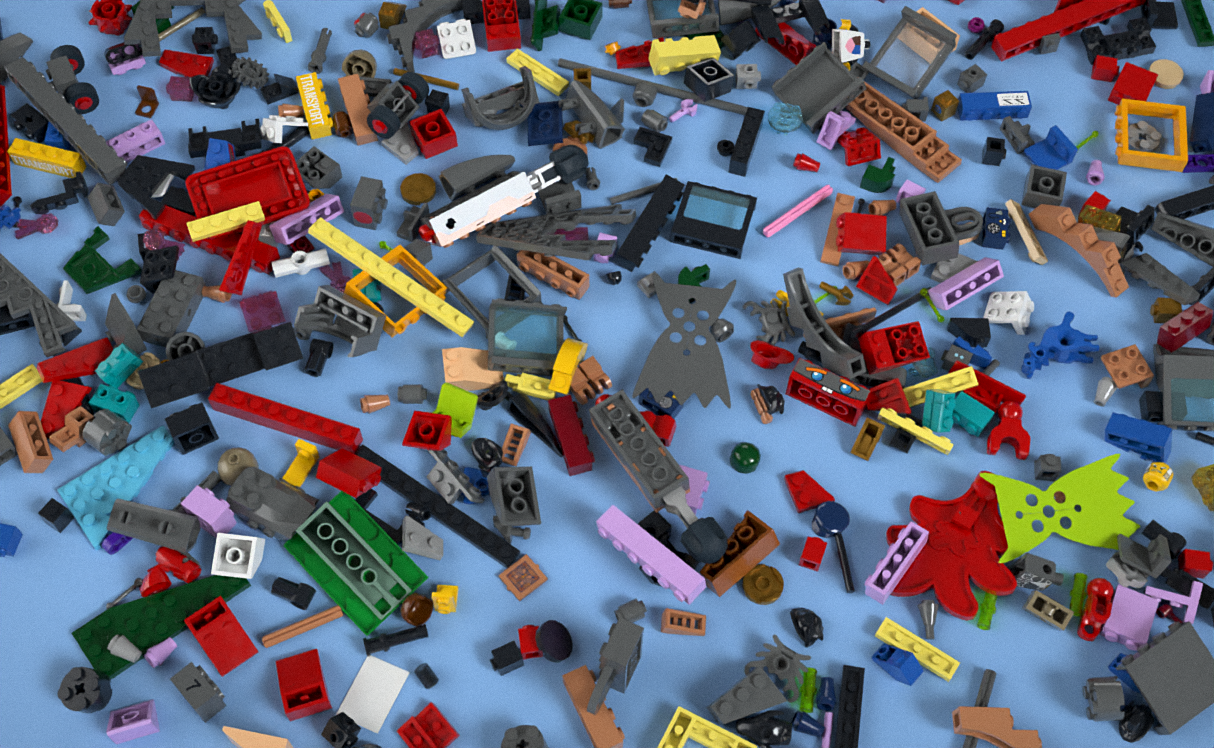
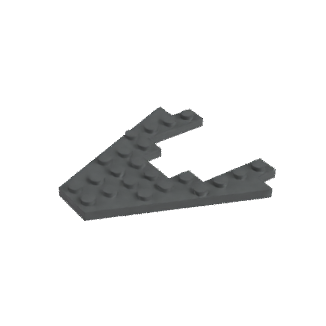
M141 0L124 36V45L141 44L143 57L161 56L156 19L172 18L171 6L205 5L207 17L224 16L231 53L248 52L247 40L262 39V33L235 0Z
M622 204L487 223L486 227L476 235L477 243L513 248L515 251L525 250L544 253L546 257L556 255L590 260L593 254H600V256L611 255L616 249V240L566 241L565 234H554L556 230L572 231L579 223H585L586 225L603 222L605 225L614 222L629 224L636 217V209H622Z
M0 253V307L8 305L13 319L28 313L32 314L46 357L65 351L61 335L78 329V326Z

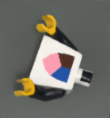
M841 19V27L839 29H832V53L850 70V67L857 62L858 58L864 56V50L869 49L871 44L869 39H864V33L859 32L858 28L850 20Z

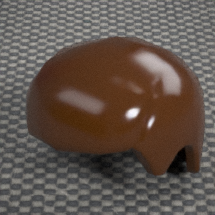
M420 593L409 595L401 606L402 618L415 627L423 625L431 617L433 602Z

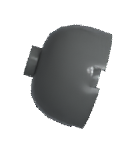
M180 332L170 338L166 346V355L170 361L180 355L205 348L203 340L193 332Z

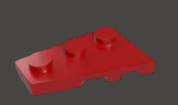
M664 37L658 38L659 42H664ZM647 40L640 46L636 47L633 45L616 51L617 69L651 66L648 58L652 41Z
M164 49L159 64L175 74L185 76L190 81V77L196 75L208 77L214 64L213 57Z
M60 380L52 381L40 421L46 438L49 439V436L65 427V415L82 405V400L86 394H89L92 389L91 387Z

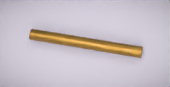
M394 68L393 74L398 76L411 72L399 68ZM419 74L427 83L455 90L459 89V83Z

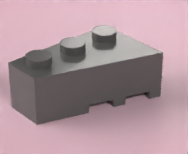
M759 666L706 708L718 724L722 725L784 703L787 700L762 667Z

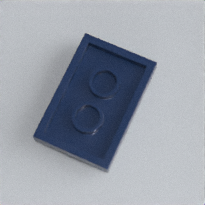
M559 101L535 104L528 116V146L563 143V111H561L562 107L559 108Z

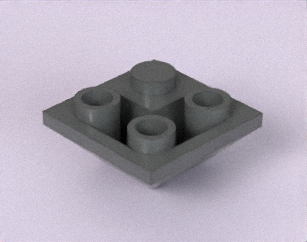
M315 146L296 161L302 180L315 189L331 188L342 178L340 164Z

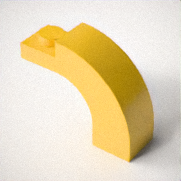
M570 338L564 341L553 367L554 372L549 390L568 395L577 365L584 360L588 347L587 343Z

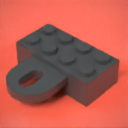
M936 191L900 199L899 214L921 260L922 266L958 258L959 240L974 237L982 229L983 218L977 210L970 207L944 210ZM965 220H972V221H973L972 223H968V224H964V225H958V224H957V222L965 221Z
M619 618L617 624H612L608 633L610 635L608 643L604 642L599 652L601 655L599 659L601 662L599 666L600 677L590 697L587 712L593 715L598 713L610 688L623 694L625 693L641 659L643 627L623 618Z

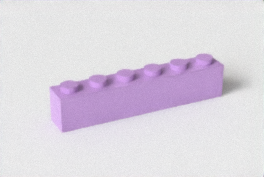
M614 505L596 521L597 531L601 537L611 540L613 546L621 552L623 550L627 553V557L634 564L639 563L647 575L655 576L658 579V583L663 588L672 590L674 596L679 601H685L690 605L706 588L704 577Z

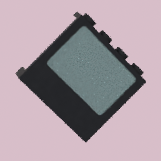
M688 181L671 230L670 242L741 259L753 211L756 209L757 197Z

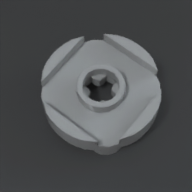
M1139 121L1128 127L1129 150L1152 153L1157 149L1161 134L1154 127L1148 125L1145 121Z
M1115 552L1106 563L1107 568L1118 577V582L1126 588L1129 585L1135 588H1142L1148 581L1146 579L1149 575L1143 574L1133 566L1124 564L1120 559L1119 552Z

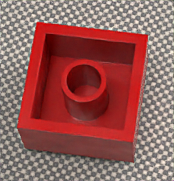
M442 109L409 121L411 134L425 159L458 146L456 132Z

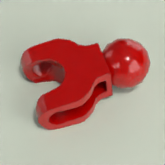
M1012 400L1005 401L999 406L998 417L1000 421L998 426L987 437L988 455L995 456L1000 449L1001 443L1011 444L1015 448L1017 459L1025 460L1029 455L1031 439L1028 432L1022 427L1023 410L1018 402Z
M1105 578L1092 579L1086 588L1088 598L1085 601L1077 629L1078 636L1086 641H1094L1101 625L1107 622L1111 614V599L1114 589L1112 584ZM1084 626H1092V633H1087L1084 629Z

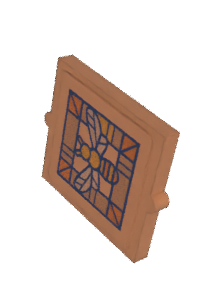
M527 554L498 575L507 586V591H511L519 601L548 580L539 569V565L535 564Z

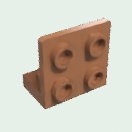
M1136 344L1101 356L1103 364L1119 389L1138 383L1141 389L1148 387L1154 377Z

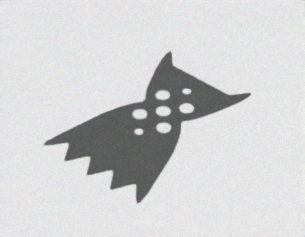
M653 271V282L658 300L670 326L664 330L651 349L632 397H637L646 388H649L656 403H659L669 391H672L679 404L683 405L695 393L702 406L706 408L712 399L718 395L730 409L731 401L723 359L716 340L709 331V327L718 319L735 289L736 279L723 289L665 283ZM694 298L696 302L690 304L688 300ZM676 308L683 309L684 316L676 318L673 316V310ZM704 310L708 312L709 317L707 320L702 321L698 319L697 313ZM688 321L693 322L695 329L690 332L686 331L683 327L684 323ZM677 332L681 334V341L678 343L672 342L670 340L672 333ZM703 335L706 338V343L704 345H697L694 341L695 337ZM685 349L690 351L688 356L683 354Z

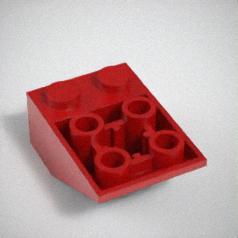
M482 0L488 52L521 49L516 0Z
M919 321L869 331L858 338L869 375L930 358Z
M221 596L184 620L222 677L258 653L257 648Z
M317 648L276 661L281 698L285 714L290 722L332 709Z

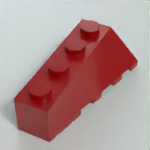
M785 22L778 23L784 38L783 44H779L778 38H768V44L795 65L799 64L801 59L808 56L816 47L815 44H812ZM756 28V33L761 39H763L758 29Z

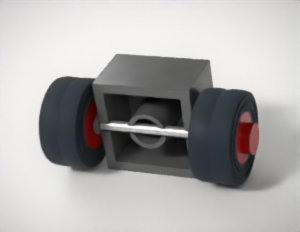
M62 45L54 49L51 53L50 61L46 62L48 66L46 73L49 80L53 79L51 83L56 91L64 96L68 104L71 103L77 114L92 112L99 105V97L93 85L86 82H78L76 74L80 73L85 65L81 51L73 45Z
M406 72L399 80L386 85L367 106L370 110L367 116V124L377 136L384 139L393 137L419 109L418 104L429 94V86L425 79L415 72Z

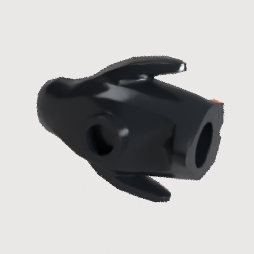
M769 710L752 718L738 719L735 729L738 734L750 738L760 748H772L770 745L790 744L792 723L774 717L783 715L784 712Z

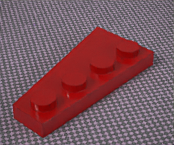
M250 220L247 221L219 288L220 291L242 295L262 224Z
M108 337L39 362L37 370L43 383L97 374L95 370L98 368V365L111 355L113 347Z

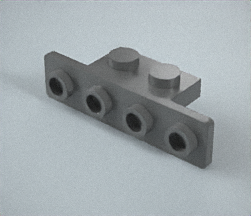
M445 449L441 451L428 450L437 463L427 475V479L448 504H454L462 492L471 502H484L485 499L481 496V491L470 483L469 477L459 470L458 464L447 456L448 453Z

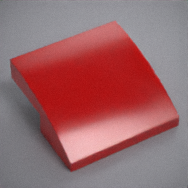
M433 702L429 703L416 717L412 716L397 730V733L409 748H446L460 736Z

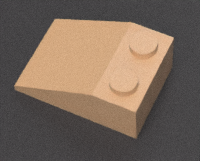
M465 347L442 349L445 382L466 391L490 389L504 379L502 371L488 370V350Z
M223 726L222 729L237 748H293L286 738Z

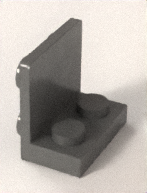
M1122 534L1117 536L1121 561L1128 566L1139 569L1143 574L1157 578L1171 563L1168 541L1163 535L1160 534L1155 540H1152L1148 548Z

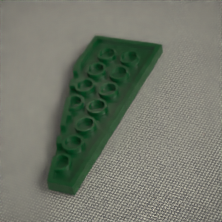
M213 575L109 608L73 631L72 635L92 667L107 674L111 680L143 659L147 649L165 641L169 637L173 639L189 628L184 622L186 618L219 596L223 598L225 603L249 588L251 584L247 578ZM115 635H124L142 652L140 658L135 663L115 656L107 649Z

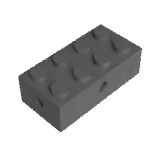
M175 270L173 279L160 282L137 327L143 342L166 347L172 336L187 331L203 299L202 289L206 286L203 277Z

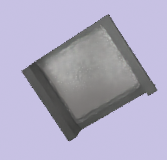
M905 6L901 11L902 19L870 63L865 61L862 68L911 96L913 99H918L955 48L957 34Z

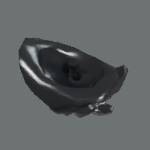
M503 379L489 391L478 395L477 407L482 410H489L501 403L508 392L507 382Z
M757 384L769 409L768 414L770 415L778 411L780 414H783L785 400L777 388Z
M477 438L472 442V454L482 471L490 473L491 468L499 467L502 464V448L494 441L487 438Z
M806 608L791 610L790 615L799 637L805 642L806 648L813 645L818 638L821 641L823 640L824 628L819 616Z
M1134 700L1125 705L1120 711L1124 712V718L1119 720V733L1123 740L1130 743L1143 738L1154 722L1151 708L1145 704L1135 705Z

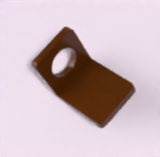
M138 85L137 90L142 101L135 114L152 118L159 105L153 88ZM144 107H151V110L149 112H142V109Z

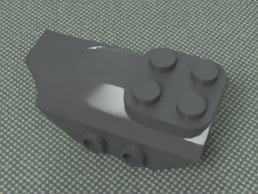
M248 467L241 472L229 488L226 502L230 505L229 509L246 521L250 528L253 530L258 528L267 537H275L279 540L291 539L296 533L295 530L317 508L316 504L319 499L305 493L302 488L298 486L292 487L286 480L282 478L276 479L274 476L256 467Z

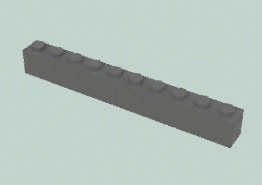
M21 57L5 66L8 78L109 185L116 182L126 170L127 163L123 157L119 158L112 146L107 145L103 136L96 134L94 127L91 124L88 125L81 114L76 113L71 103L68 104L60 92H56L51 82L48 83L44 75L36 71L31 61L28 62L24 57Z

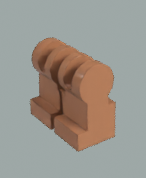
M899 243L893 246V249L882 253L878 258L896 286L919 272L921 260L910 255L906 248Z
M591 356L580 363L579 368H576L569 390L581 405H585L588 403L586 395L592 400L596 397L595 392L599 395L604 392L602 386L608 390L612 387V382L607 374L603 372L602 367L594 356Z

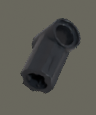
M315 338L311 341L310 356L304 369L305 373L312 377L321 376L327 358L330 359L332 356L333 342Z
M1152 520L1141 533L1151 541L1155 540L1160 534L1166 537L1171 559H1175L1187 544L1182 535L1176 532H1169L1155 520Z
M281 577L275 579L271 590L272 595L290 601L293 606L302 610H307L316 593V590L308 584H297Z

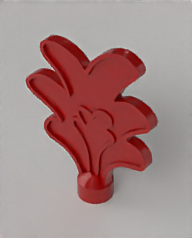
M980 471L972 482L970 489L964 495L953 500L940 501L922 495L912 498L909 514L917 525L929 531L928 539L890 595L909 597L919 595L933 588L935 597L944 610L956 618L968 621L973 620L978 612V602L971 591L969 579L980 589L992 595L1004 596L1015 591L1017 581L1014 575L1003 563H998L1000 560L998 555L1003 556L1008 549L1003 521L998 514V499L995 486L979 475L980 473L991 472ZM961 503L980 513L970 531L951 522ZM892 525L887 529L886 540L889 547L892 543H896L899 539L900 531L908 525Z

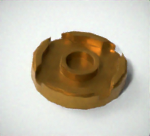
M415 173L407 176L402 181L400 186L401 195L407 203L412 205L428 203L436 194V185L434 180L427 174Z
M758 564L744 576L742 588L750 601L759 605H768L780 598L783 592L784 580L776 568L765 566V564Z

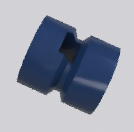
M828 19L830 28L827 29L825 25L820 27L821 34L816 36L814 33L812 43L818 46L825 42L827 48L831 49L832 29H837V25L833 20Z

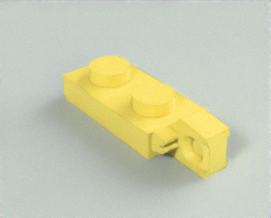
M526 373L517 374V376L506 374L505 381L513 391L544 400L555 399L557 392L548 389L551 380Z

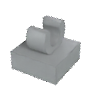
M653 273L637 282V286L648 298L656 294Z

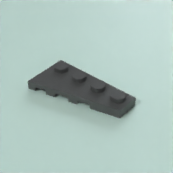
M1147 253L1119 263L1122 272L1127 270L1132 273L1131 277L1137 280L1141 278L1149 282L1148 286L1153 289H1162L1164 295L1183 305L1199 299L1200 294Z

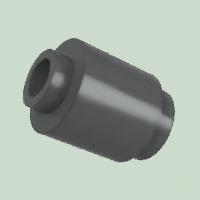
M647 109L642 115L641 121L644 122V125L660 133L668 126L667 117L654 110Z
M404 384L399 386L397 393L398 401L403 402V404H422L427 399V389L423 388L422 384Z
M636 598L619 606L614 611L617 620L623 618L632 623L644 618V613L647 612L643 601H638Z

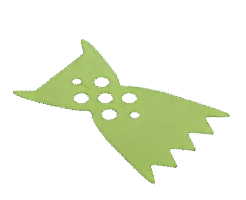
M1121 454L1110 455L1073 470L1056 480L1046 491L1012 478L991 473H980L979 475L995 486L1008 549L998 563H1006L1030 551L1045 541L1052 532L1089 546L1119 550L1117 536L1122 534L1129 538L1140 528L1139 524L1123 516L1135 502L1117 492L1129 480L1128 477L1111 469ZM1061 491L1065 494L1066 499L1064 503H1057L1055 501V492ZM1028 494H1033L1037 497L1038 502L1036 506L1027 504L1026 496ZM1046 505L1052 506L1055 511L1054 516L1051 518L1043 514V508ZM1075 505L1081 506L1080 512L1075 511ZM1017 511L1022 512L1023 517L1021 519L1016 517ZM1064 516L1071 520L1072 525L1069 529H1064L1060 525V519ZM1034 520H1040L1043 523L1044 528L1041 532L1033 530L1032 522Z

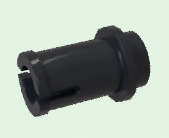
M409 502L406 508L412 510L405 509L406 513L417 517L420 521L428 520L431 517V510L426 505L420 506Z

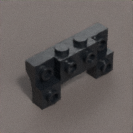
M1146 18L1129 20L1127 25L1128 31L1105 36L1099 26L1084 28L1080 37L1085 45L1090 64L1093 65L1097 55L1118 58L1120 60L1154 53L1156 45L1150 36L1152 29Z
M255 119V125L246 126L245 121H241L242 130L241 128L208 132L206 126L202 127L203 132L193 133L192 128H188V152L190 157L206 156L209 138L225 140L233 144L235 157L246 155L245 151L261 149L262 136L260 134L261 125L259 119Z

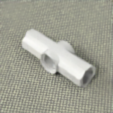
M326 248L309 253L297 251L289 258L273 261L272 267L277 278L293 273L304 275L310 269L329 265L330 262Z

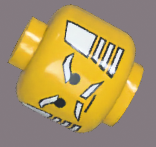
M1153 462L1146 469L1143 481L1146 487L1152 491H1164L1168 488L1174 474L1166 463Z

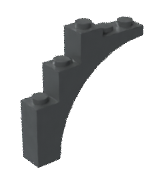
M421 0L418 2L419 7L404 10L403 24L389 26L390 34H387L388 43L393 45L394 50H398L399 55H403L401 57L403 68L406 67L407 71L415 72L413 57L420 37L440 18L463 10L462 0Z
M798 267L784 273L783 277L790 304L787 307L790 325L803 329L806 346L820 351L823 368L849 379L865 373L866 368L863 354L845 344L833 332L819 312L806 283L803 268Z

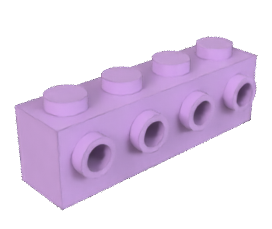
M151 119L106 141V143L115 149L119 158L123 157L126 163L134 160L137 155L142 156L164 145L165 141L160 130Z
M325 194L312 201L307 209L288 215L269 225L275 242L288 245L296 239L307 235L309 228L320 217L328 222L345 211L338 195Z
M985 257L928 290L933 307L947 311L1003 278L1004 275L1000 261Z
M912 521L906 528L903 527L898 535L899 539L888 548L887 556L878 562L875 573L873 575L870 574L864 583L866 586L865 594L883 605L926 544L929 531Z

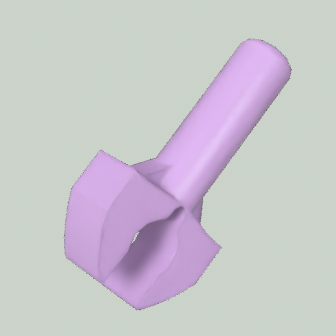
M693 99L683 100L681 102L682 109L669 117L670 122L676 121L685 114H689L691 117L696 115L697 104L690 107L693 105Z

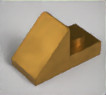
M867 417L850 453L869 461L881 438L885 425Z

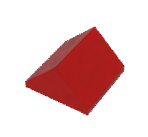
M414 410L402 445L434 451L443 450L451 445L452 417L450 415Z

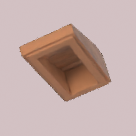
M510 424L502 446L503 463L517 466L531 434L529 429ZM514 434H521L522 438L516 437ZM512 440H515V441H518V442H520V443H519V445H516V444L511 443V441H512ZM508 447L517 449V452L508 450ZM507 453L515 456L514 460L504 457L505 454Z
M666 608L662 613V633L705 636L706 615ZM678 619H681L680 626H678ZM686 620H689V627H686ZM695 620H698V629H694Z

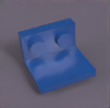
M1055 125L1050 128L1046 139L1024 149V154L1036 166L1058 170L1073 162L1078 149Z

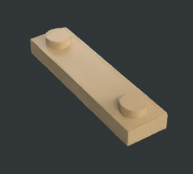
M1010 199L1005 203L1008 208V215L1014 220L1029 251V258L1032 262L1044 265L1048 260L1020 204Z

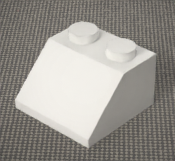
M217 533L211 574L252 579L263 558L265 539Z

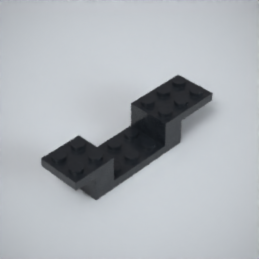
M290 321L180 355L176 359L139 370L138 374L150 407L154 408L209 390L216 383L220 384L263 369L267 371L303 359Z

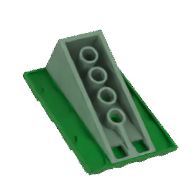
M343 491L338 493L329 503L326 501L295 530L297 533L283 545L366 636L374 631L409 595L429 578L349 494Z

